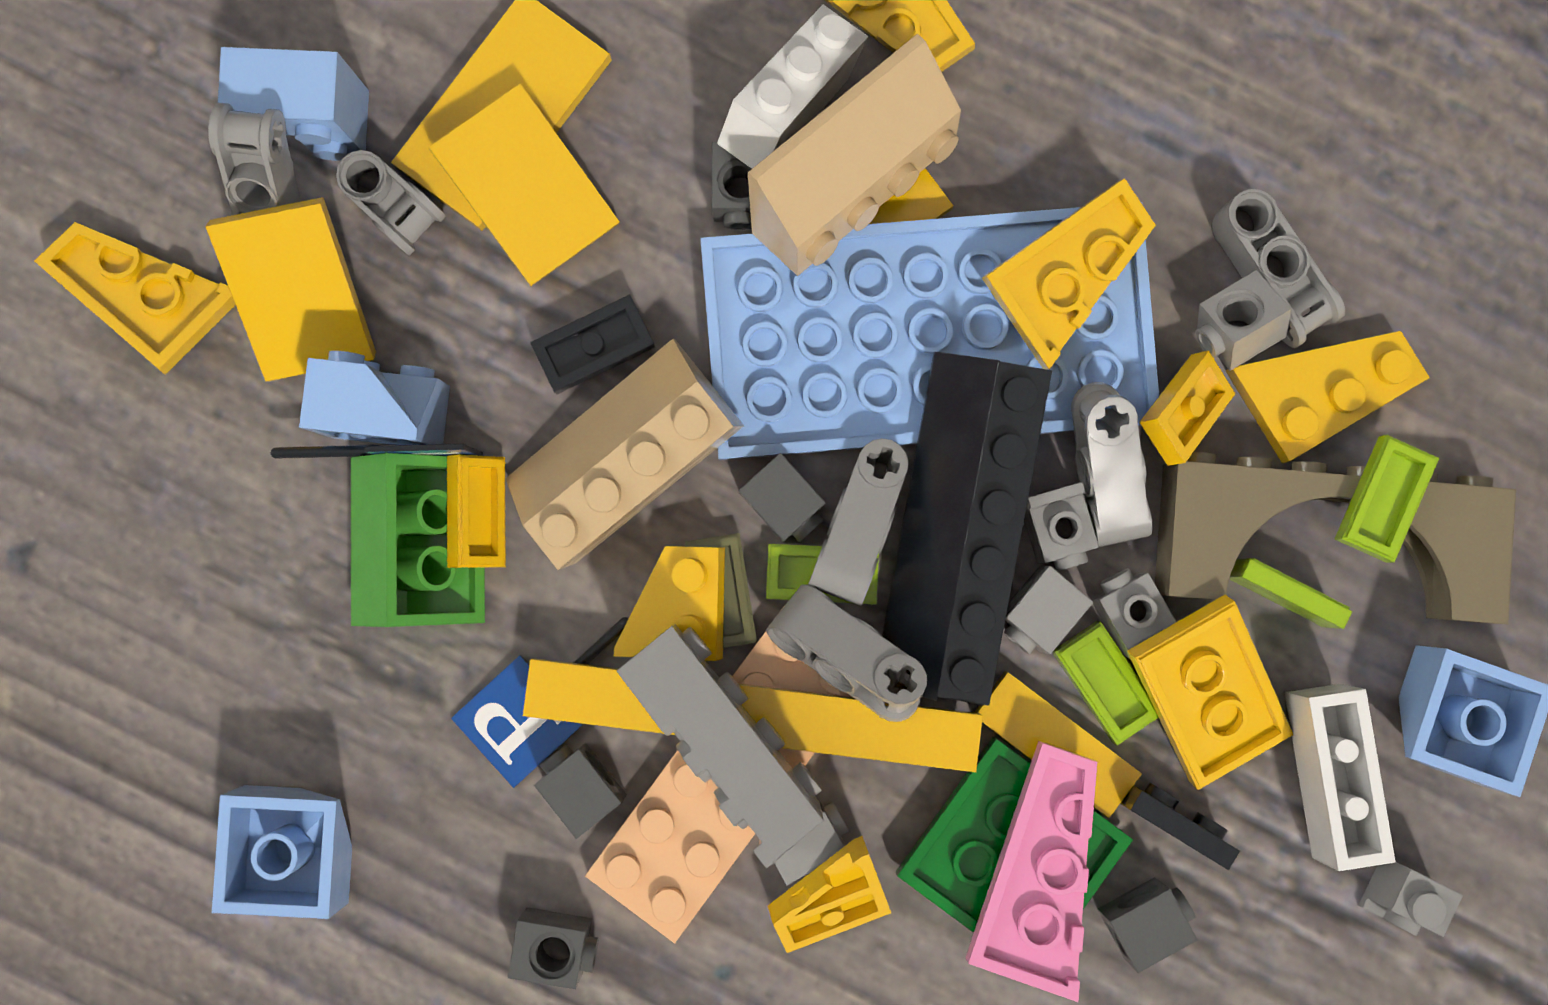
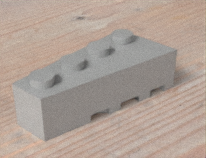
M674 624L618 669L617 673L661 731L667 736L674 733L681 741L676 747L695 776L705 783L710 779L715 783L718 788L714 791V794L721 804L719 807L733 826L738 825L740 828L745 829L749 825L759 838V846L753 852L767 869L824 822L821 804L816 797L823 789L801 762L792 768L778 750L785 745V742L767 719L763 717L756 723L743 708L742 704L749 698L728 672L724 673L721 677L717 676L705 661L712 652L691 627L682 632Z

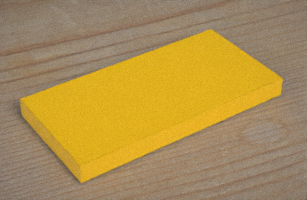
M515 0L391 163L411 180L483 231L486 226L434 157L429 146L519 83H521L557 133L612 61L610 53L539 1Z

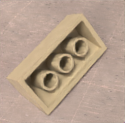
M916 34L748 172L752 234L797 276L812 264L818 266L824 263L834 253L838 242L853 229L856 231L864 229L874 219L882 204L893 195L896 197L904 195L914 185L922 170L933 161L936 164L941 163L955 149L959 140L957 131L961 109L926 41Z
M672 339L506 477V481L523 527L556 569L560 570L580 561L738 432L744 425L679 343Z

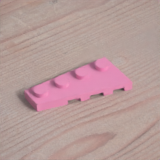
M1038 741L965 958L970 965L1078 1002L1080 987L1078 965L1079 953L1083 950L1084 927L1082 926L1084 893H1087L1089 869L1086 865L1088 839L1092 836L1097 762Z

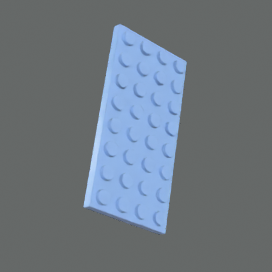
M1081 207L868 224L860 231L853 229L838 242L836 250L824 263L818 266L810 265L799 276L790 270L753 234L700 238L712 386L744 425V427L718 447V459L728 460L776 456L780 453L782 455L862 449L872 440L881 438L892 440L899 445L917 444L933 352L994 359L1001 362L1043 369L982 280V277ZM1146 239L1117 279L1112 281L1092 307L1089 317L1079 329L1075 330L1061 349L1060 356L1049 369L1052 370L1040 434L1074 431L1071 402L1079 389L1092 382H1103L1111 385L1120 396L1126 398L1136 409L1138 426H1142L1140 420L1159 397Z

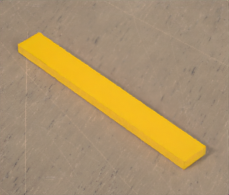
M537 658L530 659L523 716L664 734L617 673L618 668ZM739 684L749 698L742 704L743 708L756 723L763 717L767 719L785 742V745L782 747L783 749L976 772L983 719V715L980 713L918 706L916 712L910 718L900 722H893L879 717L871 709L852 697Z

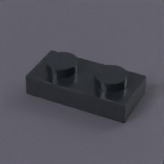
M630 294L530 342L554 393L557 395L655 348L654 342Z
M1152 783L1148 784L1144 792L1133 786L1120 803L1227 870L1231 868L1240 850L1223 840L1228 832L1227 829L1197 812L1192 821L1175 811L1179 800Z

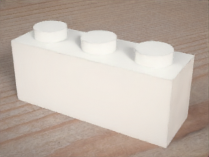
M823 4L733 99L717 144L753 169L814 119L848 81L868 36Z
M1335 684L1284 692L1290 728L1293 732L1292 741L1312 858L1337 871L1395 863L1366 689Z

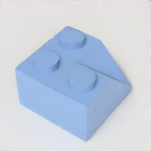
M221 47L218 103L230 104L235 111L264 114L267 109L280 110L285 118L286 135L295 136V139L304 144L313 152L315 157L320 159L341 161L342 158L351 152L366 151L369 90L338 52Z
M329 351L328 360L308 358L299 428L334 439L388 445L443 444L450 385L438 378H434L435 370L419 366L402 365L400 374L383 373L379 371L380 364L364 361V355L345 351Z
M1416 645L1398 697L1405 757L1472 783L1521 797L1548 714V684L1446 648Z
M244 785L220 795L212 913L329 919L349 903L352 844L340 799L302 788Z

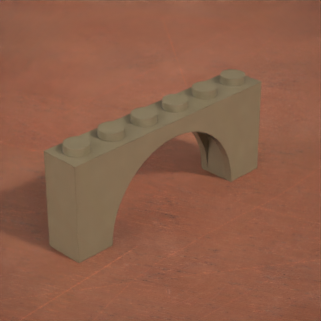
M1193 452L1186 463L1169 466L1164 464L1155 585L1161 596L1216 600L1226 595L1231 571L1237 557L1251 536L1265 522L1283 510L1309 500H1326L1349 505L1366 466L1347 467L1346 475L1327 473V464L1320 462H1292L1291 470L1271 468L1272 459L1237 457L1236 465L1216 464V454ZM1433 472L1403 542V545L1413 558L1422 580L1426 601V618L1508 625L1516 489L1493 487V478L1485 476H1457L1456 484L1438 483V473Z

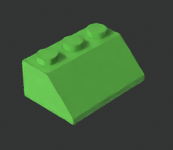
M381 453L352 457L351 626L400 627L485 623V568H447V456Z

